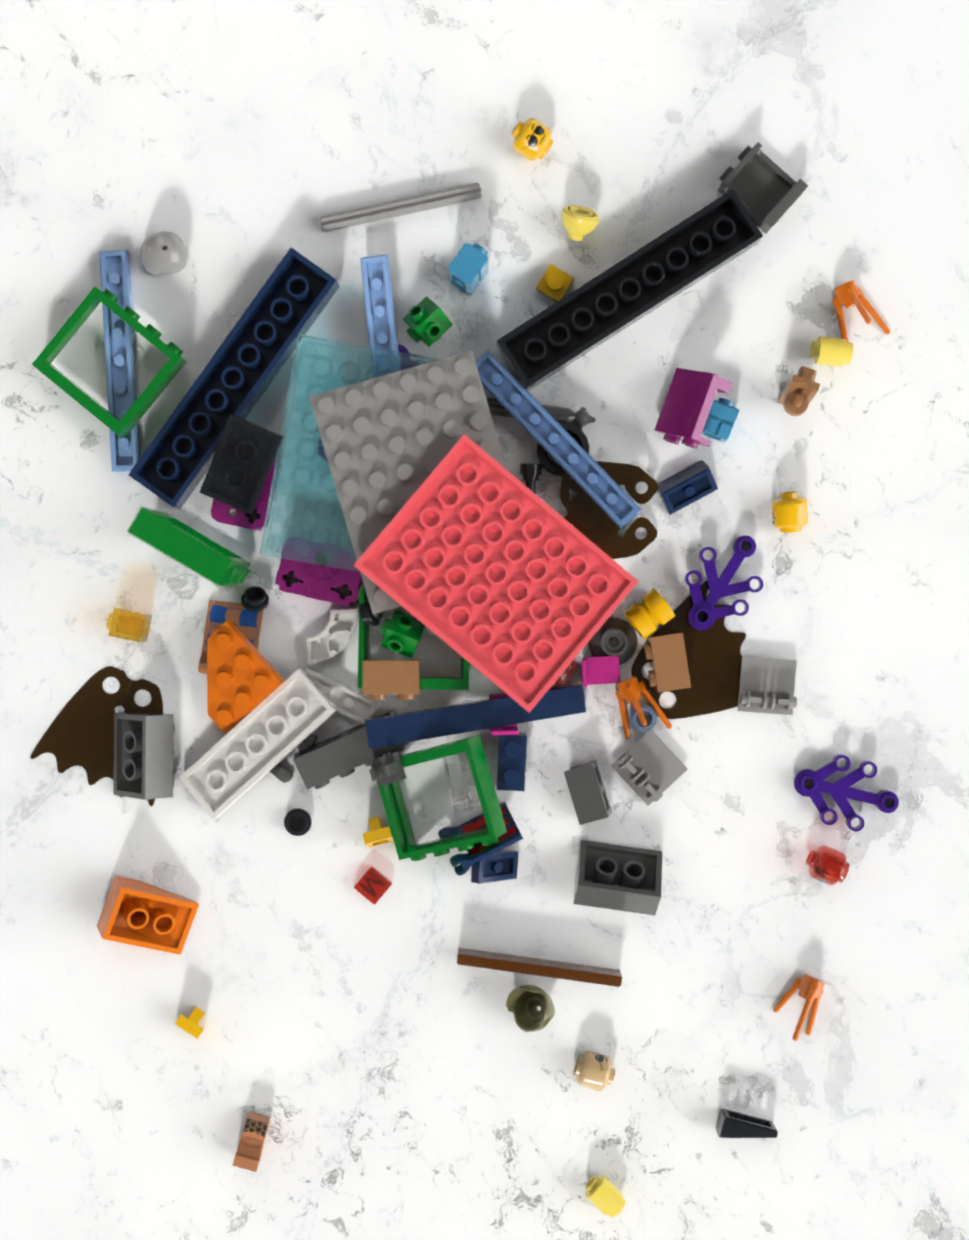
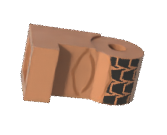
M249 1112L232 1166L254 1172L257 1171L271 1117Z

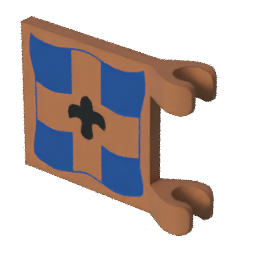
M209 600L198 672L207 674V639L229 619L258 650L263 610L253 612L246 610L239 603Z

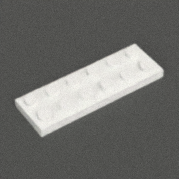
M298 669L184 772L179 779L213 820L217 819L337 710L302 669Z

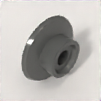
M609 617L590 639L588 645L593 657L619 656V665H622L634 655L637 648V635L627 621L617 617ZM611 637H616L618 639V645L616 647H611L609 645V639Z

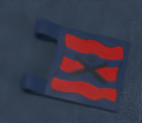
M505 802L500 804V809L507 833L498 837L499 842L491 843L487 846H483L482 842L474 843V847L467 850L468 854L452 856L450 863L457 875L465 874L474 863L523 839ZM482 813L457 827L442 828L438 832L440 839L487 828L484 814Z

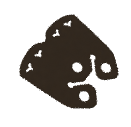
M596 461L619 486H625V490L638 504L649 502L658 490L656 481L638 466ZM564 471L560 488L561 502L567 510V515L564 519L610 558L618 559L637 555L655 540L658 531L645 517L637 518L625 531V535L620 537L618 532L622 529ZM639 482H645L648 486L647 491L643 494L636 491V485ZM569 489L576 493L572 500H570L571 493ZM640 527L645 528L647 531V536L644 539H638L635 536V531Z

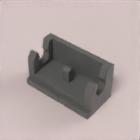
M594 760L569 768L570 770L564 771L579 825L608 818L612 811L597 761Z

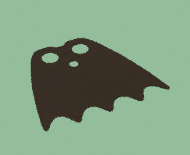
M707 580L700 585L704 601L707 598V591L709 589ZM691 595L673 611L675 617L665 625H660L652 635L683 633L691 688L668 691L676 696V704L670 709H665L659 703V697L663 692H656L655 687H650L649 679L642 675L643 665L651 662V659L646 660L644 647L635 658L631 668L632 676H636L639 682H644L647 691L667 719L705 715L738 706L742 659L740 648L746 638V634L728 631L724 626L725 617L715 619L714 624L709 629L697 630L693 628L688 621V612L693 606ZM727 604L715 605L714 608L722 607V606H728V605H727ZM701 611L698 613L697 618L699 621L704 622L707 615Z
M109 666L101 669L65 705L33 750L30 758L34 759L41 754L52 753L56 757L59 773H63L73 766H82L87 773L89 785H94L104 777L113 779L115 708L122 705L124 713H163L162 695L159 687L145 679L137 681L129 679L124 671ZM108 677H114L119 681L120 688L115 694H108L103 690V681ZM142 689L147 690L151 694V702L145 707L138 706L134 700L136 692ZM149 799V805L153 806L155 799Z

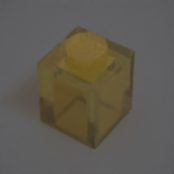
M114 608L113 613H110L107 618L106 628L109 629L108 636L140 643L147 642L152 615Z

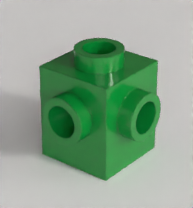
M427 296L418 305L412 307L403 318V321L409 327L406 330L408 335L416 343L421 340L428 347L438 341L453 325L441 308Z
M395 610L391 620L386 618L382 625L380 634L384 635L381 646L412 659L425 625L417 618Z

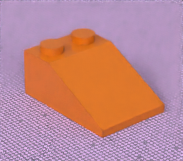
M115 875L96 926L102 939L181 955L199 904L145 882Z

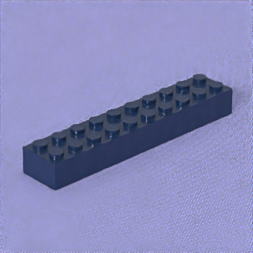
M291 247L128 475L173 508L181 509L208 472L230 414L242 419L248 416L340 287L337 280Z

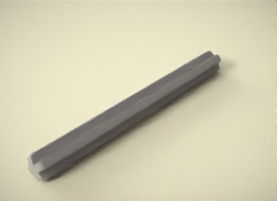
M476 182L327 214L320 217L322 230L328 232L476 200L482 197L481 187Z

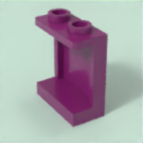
M676 368L654 431L663 434V440L672 444L679 445V442L682 441L681 444L695 449L698 448V445L709 447L711 441L703 438L701 434L716 392L729 394L733 383L714 373Z

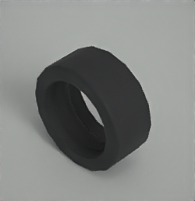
M559 423L589 454L590 447L584 432L573 424ZM538 444L537 456L543 468L553 475L563 476L564 470L562 467L553 463L549 459L547 452Z

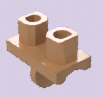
M801 366L797 375H793L780 394L778 403L783 404L784 410L789 415L801 416L805 413L809 403L819 391L820 383L814 382L817 374L816 370Z

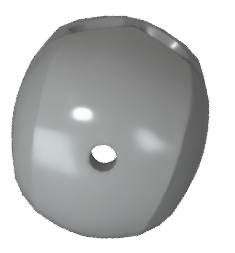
M166 231L158 232L147 237L142 243L140 261L150 275L175 274L184 269L186 265L187 249L177 234Z

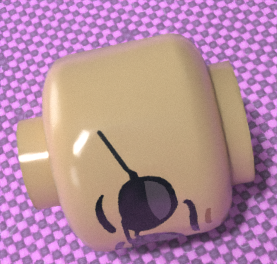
M588 1050L583 1055H578L573 1076L577 1077V1083L580 1086L595 1091H602L607 1084L612 1085L616 1069L611 1068L612 1062L608 1056Z

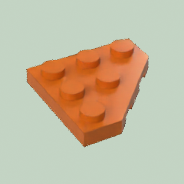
M230 619L225 621L207 639V715L227 734L285 682L282 676Z

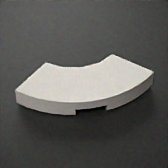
M359 607L331 609L330 618L325 628L315 636L305 638L307 665H314L329 660L346 647L357 627Z

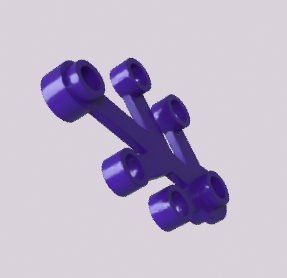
M744 535L735 539L732 546L734 554L719 578L715 565L717 557L715 549L705 547L700 550L699 559L704 565L710 593L704 601L699 586L702 582L700 572L692 570L685 574L684 581L689 586L693 603L688 612V621L693 628L706 630L714 624L717 618L747 614L749 605L743 599L735 600L732 605L714 607L722 597L747 591L755 593L762 590L763 580L758 576H751L746 581L729 584L744 558L752 556L756 550V542L752 537ZM743 541L750 544V549L747 552L741 549ZM705 550H709L712 553V558L709 561L703 557ZM692 573L698 577V581L695 584L690 583L688 579ZM752 579H756L759 583L758 588L755 590L750 587ZM739 602L744 605V611L738 613L735 609L736 604ZM701 611L707 615L704 622L699 621L697 618L698 613Z
M836 755L830 763L817 771L811 769L799 771L794 778V788L800 795L810 797L819 812L820 820L826 825L836 823L838 815L835 810L828 808L820 792L831 794L846 819L847 827L855 832L863 829L864 819L855 813L847 798L874 804L884 813H892L898 808L899 799L895 793L889 790H882L876 794L850 787L865 777L872 778L877 774V766L871 761H863L859 768L834 783L823 780L837 770L844 772L850 768V759L845 755ZM840 758H844L846 761L845 766L842 768L837 766V761ZM870 764L872 771L869 774H865L864 767ZM808 778L812 779V786L805 788L804 781ZM890 797L892 799V805L890 807H885L884 801L886 798ZM832 812V819L825 821V813ZM854 818L859 819L857 827L851 826V821Z

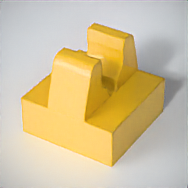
M379 816L368 819L370 832L363 833L364 842L367 847L372 848L394 841L390 827H384Z
M196 1007L189 1018L181 1014L175 1024L198 1039L204 1029L197 1024L205 1012Z

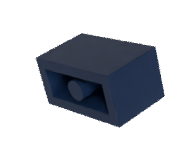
M526 733L499 735L497 790H525Z

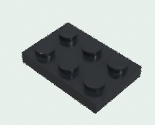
M230 414L199 493L252 515L284 436Z

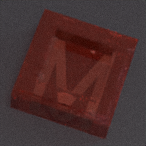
M371 865L355 884L354 888L375 905L393 882Z

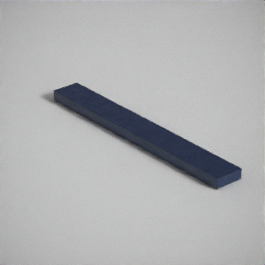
M578 684L549 689L530 713L510 696L366 719L365 726L368 746L370 749L586 712L583 685Z

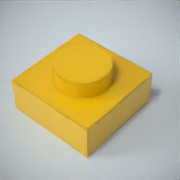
M550 264L536 290L558 302L564 297L574 278Z

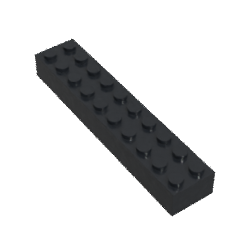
M732 189L498 339L497 348L520 384L529 391L757 245L763 235L734 189Z

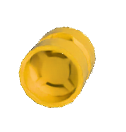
M654 588L641 598L642 603L640 605L634 603L623 612L644 640L657 631V624L665 625L675 617L670 606Z

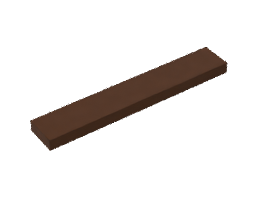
M458 947V965L616 987L621 986L622 983L621 971L617 969Z

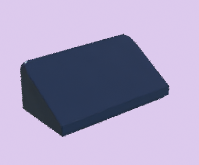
M701 460L659 482L657 493L671 515L716 491L718 487L709 466Z

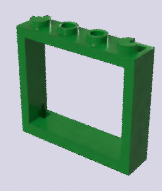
M94 287L32 365L118 436L126 438L187 361L180 356L184 351L171 341L167 345L160 340L161 332L151 324L145 327L138 322L141 316L129 306L125 309L121 308L117 304L119 298L107 288L102 292L97 287ZM100 302L170 358L120 420L51 364Z
M141 507L127 531L218 586L237 587L239 583L243 584L251 572L248 569L251 564L250 562L164 512Z
M359 588L360 606V604L365 603V600L368 599L365 588ZM359 612L358 688H363L362 661L369 660V625L363 623ZM461 656V677H420V689L469 690V662Z
M480 735L399 755L404 768L466 752L487 824L485 829L416 844L399 781L379 786L399 860L411 858V861H419L426 858V854L433 853L434 857L450 853V849L456 847L458 851H465L473 848L474 843L482 842L483 846H487L491 843L499 842L498 837L507 833Z

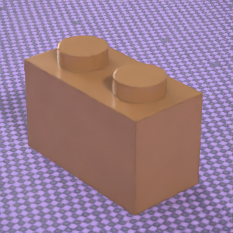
M676 632L648 637V643H644V653L646 660L651 659L652 670L648 671L650 687H655V691L658 693L691 688L683 633Z
M420 659L362 661L363 695H369V700H385L386 695H397L398 700H413L414 694H420Z

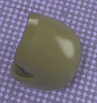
M522 985L513 989L508 995L506 1001L507 1010L514 1014L517 1026L524 1032H535L543 1029L555 1014L552 999L538 986Z

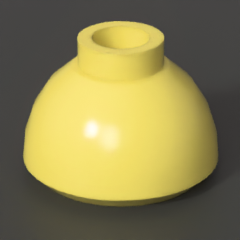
M568 205L562 209V222L568 231L567 237L575 241H582L585 235L591 233L596 228L600 220L595 211L586 207Z

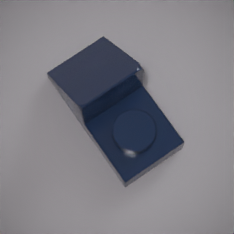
M500 850L474 863L471 869V882L481 884L517 879L518 851Z

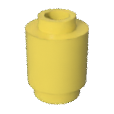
M819 336L817 341L812 342L810 349V358H814L815 364L842 367L843 364L849 365L853 356V343L840 338Z
M604 1175L593 1176L587 1182L585 1197L604 1215H609L611 1218L617 1216L626 1203L623 1194Z

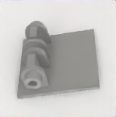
M742 656L737 711L792 715L793 708L797 706V697H794L797 660Z
M652 729L644 734L611 765L647 806L653 801L657 802L663 796L662 793L688 770Z

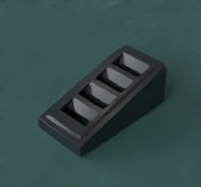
M724 1108L720 1110L716 1124V1131L720 1138H777L778 1131L773 1121Z

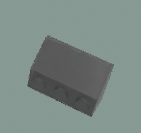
M114 713L113 795L143 800L173 797V760L175 756L173 750L174 714Z
M581 840L573 904L655 916L661 899L662 851Z

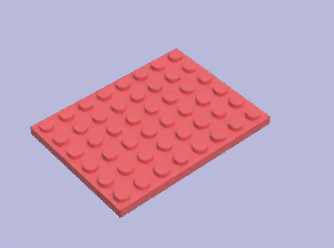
M465 434L354 564L366 577L529 713L639 582Z

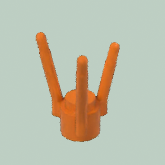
M854 280L846 282L834 290L836 298L832 302L836 308L842 339H846L848 342L842 311L843 305L845 309L856 306L865 322L870 324L872 321L867 314L868 311L884 333L890 334L889 328L865 298L860 287L856 286Z
M635 676L616 684L619 691L615 692L619 702L626 739L630 738L624 699L627 704L633 703L642 725H647L646 718L638 699L642 698L641 693L668 729L672 728L665 714L647 691L643 681L639 682Z
M804 974L802 979L796 977L791 988L773 1008L775 1013L778 1012L797 989L800 990L798 995L806 999L792 1037L794 1041L798 1040L812 1004L806 1028V1035L809 1036L811 1034L819 1001L824 991L825 983L808 974Z

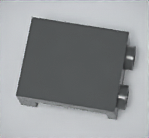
M757 142L753 148L748 145L737 158L741 162L734 169L729 166L721 175L719 180L722 183L718 191L724 195L734 189L755 224L767 234L803 194L808 185L801 178L795 182L761 151L762 145Z

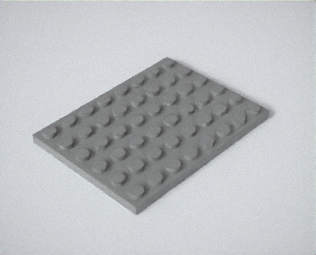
M473 351L309 396L357 561L464 434L507 470ZM360 571L373 615L401 607L398 602Z

